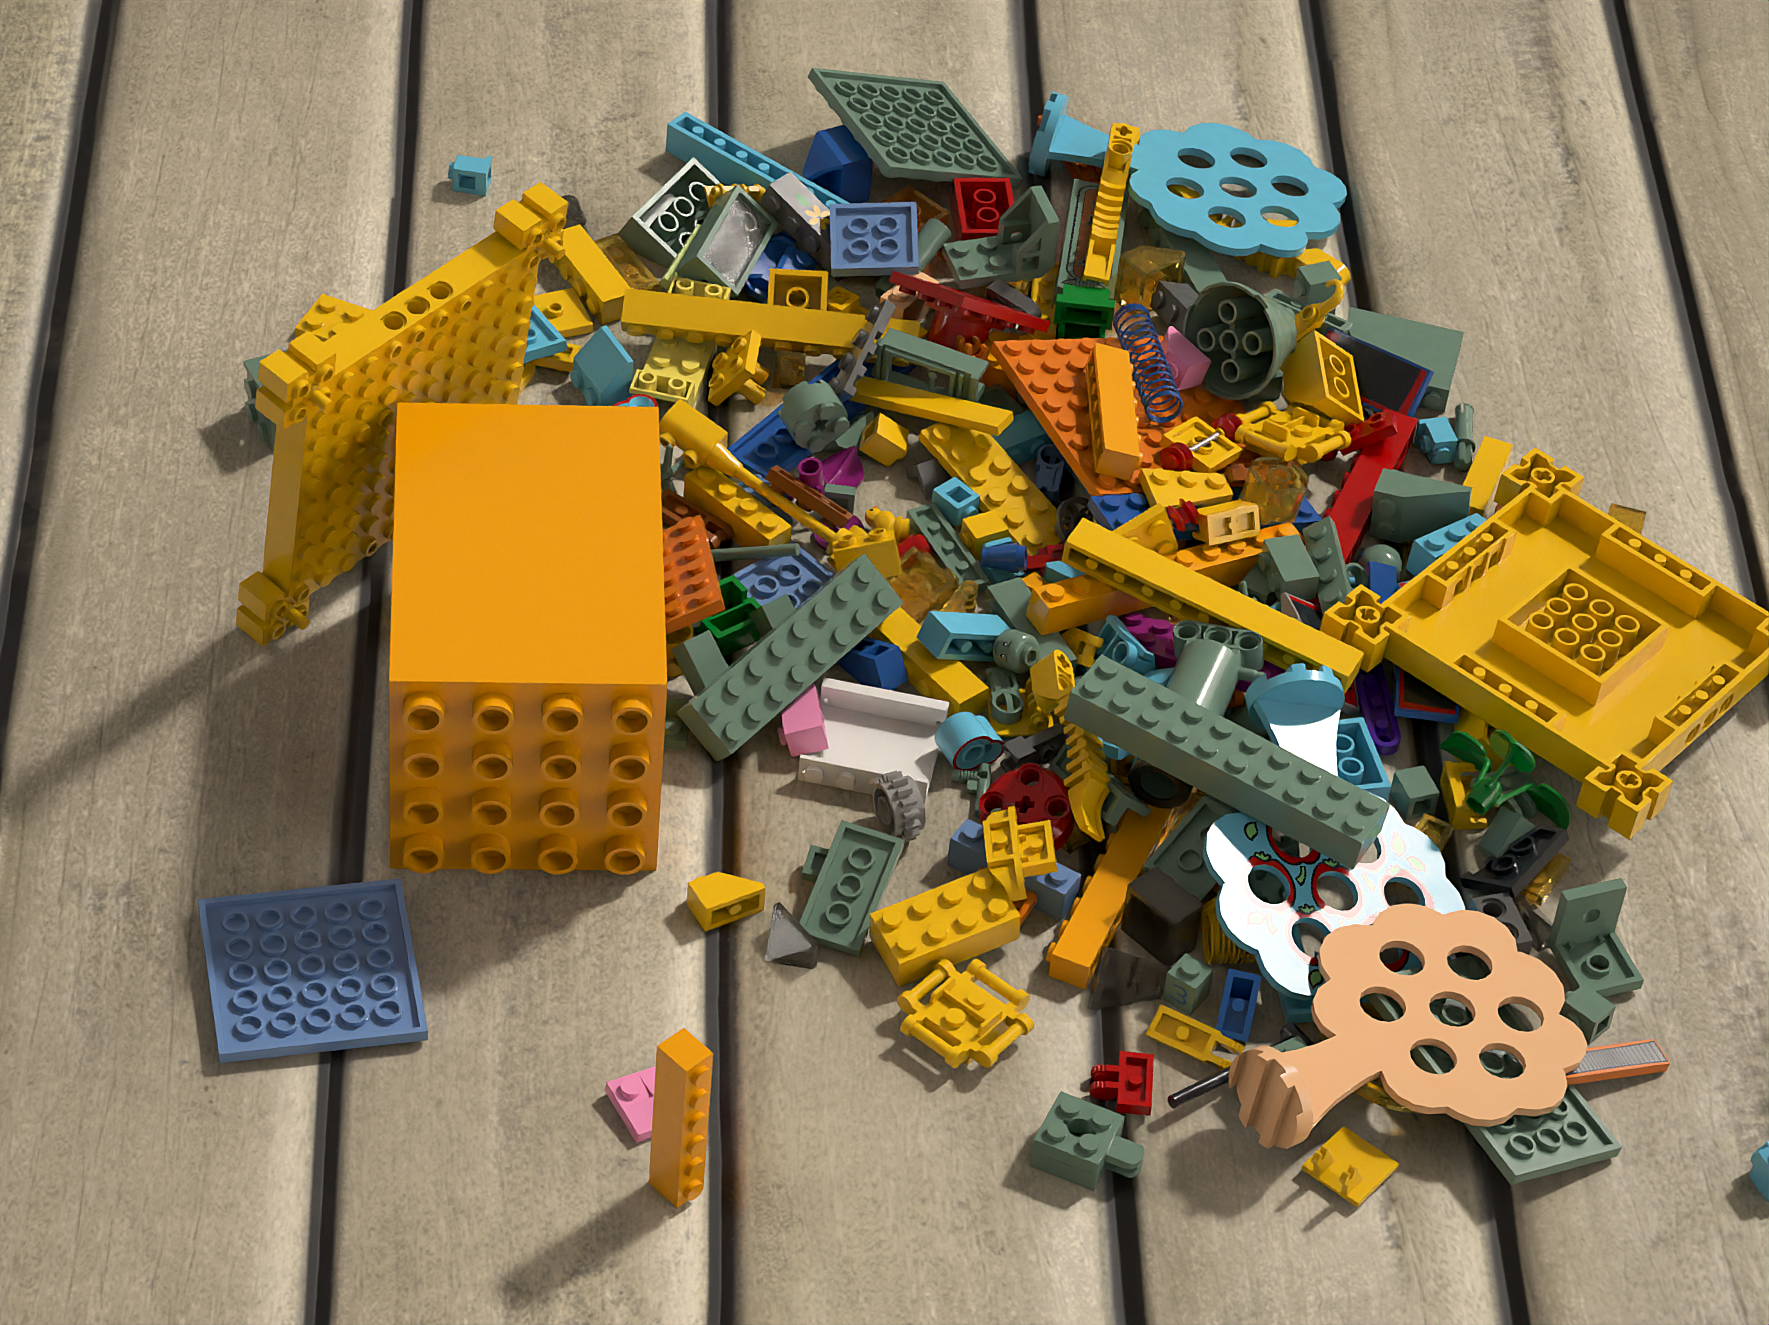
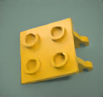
M1343 1126L1321 1148L1315 1151L1302 1165L1301 1169L1358 1207L1398 1169L1399 1163Z

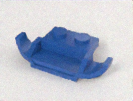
M785 229L771 236L744 284L746 293L757 299L758 303L764 304L768 297L769 268L814 271L818 264L812 256L794 247L796 240Z

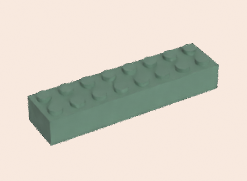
M864 553L843 567L676 713L714 760L719 762L733 754L904 602Z

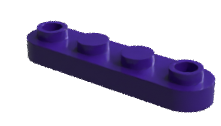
M1379 663L1368 673L1360 668L1355 677L1360 716L1364 718L1378 754L1392 755L1399 749L1401 733L1397 718L1394 716L1393 703L1383 666Z

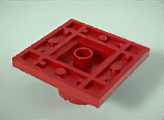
M892 270L889 282L900 285V292L915 296L916 292H918L916 298L925 300V306L936 310L927 341L957 351L956 338L958 335H962L965 338V346L966 343H972L973 336H977L980 339V345L988 339L992 328L1004 331L1005 327L1013 329L1018 324L1017 330L1034 335L1035 330L1048 332L1050 321L977 295Z

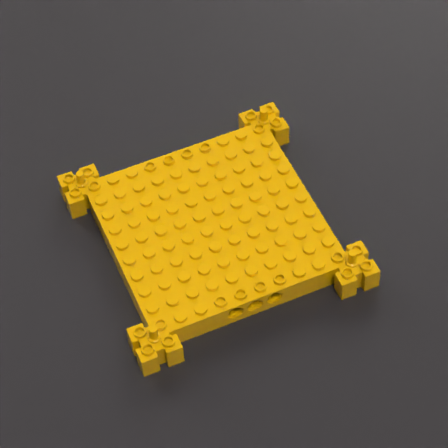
M541 181L523 192L522 200L519 202L512 199L495 211L493 225L495 232L331 338L322 342L308 330L289 342L288 350L284 353L278 349L259 361L258 381L263 386L257 389L255 408L276 424L262 573L256 571L239 583L238 600L242 605L237 608L236 625L261 646H264L272 639L280 638L286 630V625L291 627L295 624L301 630L307 628L310 620L306 618L309 614L310 594L320 587H326L333 578L342 572L349 571L362 558L371 556L378 547L387 541L393 540L397 402L517 404L521 390L520 383L524 370L523 364L527 350L528 331L531 326L530 318L534 305L533 299L538 280L539 262L541 258L544 260L550 255L559 260L566 252L562 246L563 227L567 222L568 202Z
M1533 448L1521 458L1520 465L1514 463L1501 474L1494 497V502L1503 506L1499 511L1383 603H1379L1381 596L1360 584L1346 595L1344 604L1338 601L1324 612L1320 631L1364 652L1360 668L1367 673L1385 657L1482 720H1485L1493 727L1508 732L1515 741L1520 742L1529 750L1583 783L1575 806L1596 819L1603 816L1609 819L1608 827L1629 840L1643 828L1646 819L1652 820L1665 807L1673 780L1660 773V771L1769 674V612L1581 499L1579 493L1584 476L1565 465L1560 469L1553 465L1554 458L1537 448Z

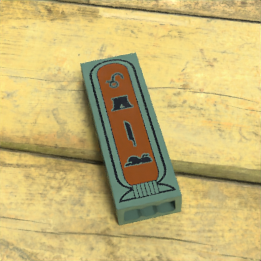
M1074 179L1068 201L1051 308H1053V305H1056L1057 294H1062L1063 284L1110 289L1109 300H1114L1129 198L1128 190L1124 192L1109 284L1105 286L1102 282L1089 279L1087 281L1082 280L1099 184Z

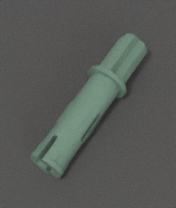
M1464 403L1463 413L1461 404L1455 407V436L1458 440L1455 450V467L1462 469L1463 472L1468 471V467L1472 465V454L1476 449L1473 440L1474 408L1469 403Z

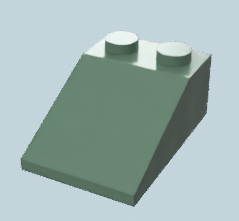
M1383 468L1373 494L1370 537L1396 543L1414 542V540L1464 519L1469 516L1472 488Z

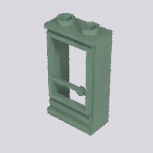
M889 328L883 338L880 337L877 340V348L874 352L877 355V359L872 369V377H875V379L984 404V402L979 401V398L984 392L985 384L980 383L979 380L988 368V361ZM893 356L931 369L928 373L930 383L891 370ZM938 372L950 376L949 390L935 385Z

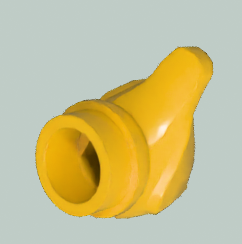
M877 506L865 512V521L872 530L878 528L894 529L897 545L910 535V519L902 518V516L895 518L891 512L881 511Z

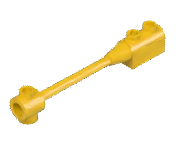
M679 399L659 422L660 444L664 448L668 444H671L672 448L677 446L684 451L682 458L691 467H696L698 463H701L705 467H711L733 478H738L828 542L829 545L826 553L830 556L827 560L834 569L837 570L833 554V541H837L839 537L847 534H854L856 537L867 535L862 528L856 525L851 526L849 530L842 528L835 533L789 499L772 490L769 485L743 468V465L727 449L728 432L682 399Z

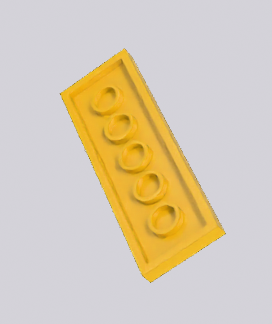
M941 422L920 431L918 437L920 442L937 458L938 462L952 478H958L980 496L979 508L983 513L996 510L1009 528L1008 537L1011 538L1013 543H1019V546H1026L1027 556L1038 555L1037 550L1044 548L1046 545L1064 544L1059 535L1054 531L1057 509L990 434ZM1064 525L1065 530H1069V527Z

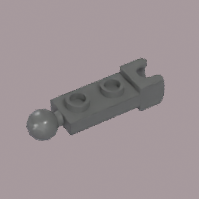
M1058 723L1026 739L1019 736L1003 744L1002 748L1011 754L1000 762L1003 770L1007 773L1020 768L1026 763L1039 765L1056 757L1066 739L1070 737L1064 734L1063 728L1066 725Z

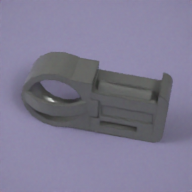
M998 278L986 288L988 300L1039 318L1042 316L1040 308L1032 299L1021 294Z

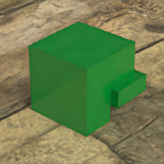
M1063 284L1062 294H1057L1053 321V324H1058L1057 339L1105 338V331L1112 330L1115 300H1109L1110 289Z
M734 575L719 581L725 610L691 624L694 629L693 633L696 636L710 630L723 657L760 639V634L750 613L761 605L753 597L747 598L748 589Z

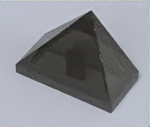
M1525 893L1513 898L1512 900L1533 939L1532 947L1537 952L1549 948L1547 943L1553 923Z
M780 902L774 904L765 962L806 969L817 967L819 944Z

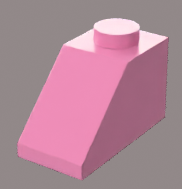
M1173 326L1168 327L1161 342V347L1164 350V355L1172 372L1174 382L1177 385V390L1200 385L1211 364V360Z
M811 684L781 713L783 726L778 727V734L781 745H788L791 758L801 754L805 755L829 749L821 703L815 684Z

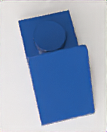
M1228 969L1216 1024V1030L1220 1031L1223 1036L1231 1040L1248 1043L1261 975Z

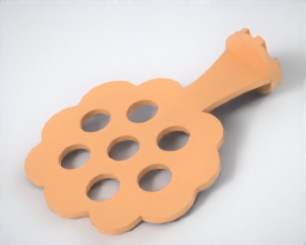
M1410 903L1392 905L1381 911L1372 925L1352 924L1339 927L1328 934L1323 940L1317 959L1319 972L1326 983L1318 988L1311 1005L1313 1021L1321 1033L1329 1039L1318 1044L1287 1052H1280L1273 1047L1265 1045L1252 1048L1238 1055L1233 1060L1229 1070V1088L1236 1086L1241 1103L1238 1117L1245 1128L1252 1125L1261 1135L1258 1143L1266 1148L1277 1146L1288 1149L1303 1142L1309 1136L1313 1127L1333 1106L1364 1084L1379 1077L1384 1090L1395 1102L1411 1111L1424 1114L1446 1113L1454 1119L1472 1126L1491 1127L1505 1123L1513 1115L1539 1116L1550 1113L1558 1107L1568 1086L1566 1073L1577 1069L1582 1063L1586 1054L1587 1042L1583 1032L1576 1024L1560 1015L1565 1002L1564 987L1556 973L1541 960L1518 952L1515 938L1500 921L1479 911L1458 910L1442 914L1422 905ZM1392 947L1406 949L1419 958L1423 969L1413 975L1397 974L1384 966L1380 960L1379 953ZM1458 952L1474 954L1485 961L1489 967L1490 975L1479 980L1463 978L1451 970L1447 957ZM1371 993L1387 995L1399 1003L1403 1009V1016L1391 1022L1379 1021L1364 1012L1360 1006V999ZM1436 999H1454L1468 1007L1472 1013L1473 1021L1461 1027L1449 1026L1433 1016L1429 1004ZM1509 1003L1527 1006L1536 1012L1540 1018L1541 1026L1537 1030L1530 1032L1510 1028L1499 1017L1498 1008ZM1421 1045L1438 1047L1449 1054L1454 1062V1069L1445 1074H1431L1423 1071L1411 1059L1410 1051ZM1492 1049L1508 1052L1519 1060L1523 1067V1073L1519 1077L1512 1079L1494 1076L1484 1069L1480 1063L1479 1055L1484 1051Z

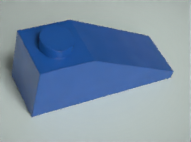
M864 637L836 662L861 685L896 691L899 685L908 681L899 646L873 638Z

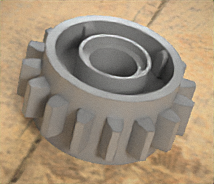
M896 770L882 774V778L878 779L879 783L873 787L874 811L882 831L885 834L904 839V842L917 839L916 836L920 835L919 830L925 827L926 813L923 798L916 782L908 775L903 776L902 771L897 772Z

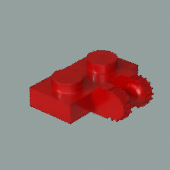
M1120 1051L1118 1066L1107 1064L1094 1065L1090 1076L1096 1082L1091 1083L1090 1095L1095 1099L1107 1101L1117 1097L1116 1112L1150 1116L1152 1109L1154 1054Z

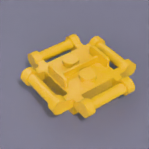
M1267 401L1260 404L1257 409L1244 415L1236 414L1243 425L1237 428L1235 441L1246 444L1245 449L1283 464L1290 460H1296L1301 465L1308 462L1313 463L1320 460L1328 452L1335 449H1344L1351 444V437L1348 432L1344 431V423L1342 421L1323 418L1318 414L1302 409V406L1296 403H1290L1287 409L1282 412L1277 410L1274 403Z
M942 959L934 966V971L912 990H906L897 997L898 1006L909 1015L902 1022L900 1031L908 1037H916L943 1056L945 1063L953 1068L958 1067L963 1062L969 1065L974 1060L983 1067L989 1068L998 1060V1055L1021 1035H1027L1034 1029V1022L1031 1017L1025 1013H1020L1027 1006L1030 994L1022 989L1016 990L987 970L986 964L978 959H974L962 974L955 970L950 961ZM977 980L981 981L1009 1000V1002L1004 1004L976 985L975 982ZM943 981L944 983L932 992L930 1001L925 1006L919 1002Z

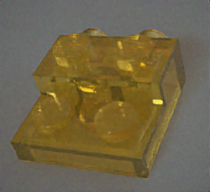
M913 546L900 558L902 574L885 578L904 602L900 607L918 624L927 617L929 611L935 609L941 612L961 592L958 585L959 578L949 568L943 570L928 552L924 551L921 553Z

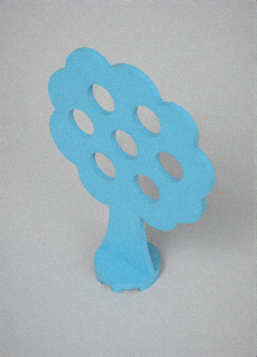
M1052 91L1050 99L1047 100L1039 131L1037 130L1030 154L1028 172L1045 177L1052 160L1082 163L1103 168L1109 135L1067 116L1069 96ZM1218 123L1193 125L1184 133L1172 130H1153L1144 133L1139 139L1138 145L1134 144L1128 172L1131 175L1127 187L1130 196L1138 204L1150 210L1151 216L1158 225L1176 235L1193 238L1210 250L1231 256H1247L1260 251L1276 257H1297L1304 253L1308 239L1320 240L1327 238L1338 230L1340 213L1337 208H1340L1345 202L1347 195L1346 187L1340 179L1325 170L1314 167L1311 159L1301 150L1274 140H1256L1242 130ZM1236 154L1252 156L1261 161L1264 167H1245L1235 162L1231 156ZM1182 155L1198 156L1207 160L1213 167L1203 169L1191 167L1183 163L1178 157ZM1272 184H1292L1302 189L1306 195H1285L1277 191ZM1220 185H1240L1250 190L1254 196L1249 198L1236 197L1223 191ZM1167 186H1188L1199 192L1201 197L1195 199L1183 198L1170 192ZM1217 213L1230 215L1238 219L1243 226L1238 228L1224 227L1213 222L1208 215ZM1277 213L1291 220H1296L1298 223L1292 227L1276 226L1266 221L1261 215Z

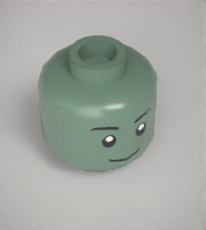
M1010 629L1005 630L996 638L992 651L994 661L999 667L1022 674L1030 671V668L1037 663L1040 649L1038 641L1034 636Z

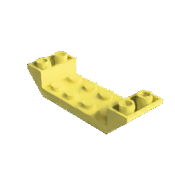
M674 276L668 293L729 300L731 288ZM656 337L644 369H637L629 393L633 395H649L655 400L672 404L682 399L694 408L718 345L714 341L703 340L702 343H691L686 341V338L674 337L672 340H663Z

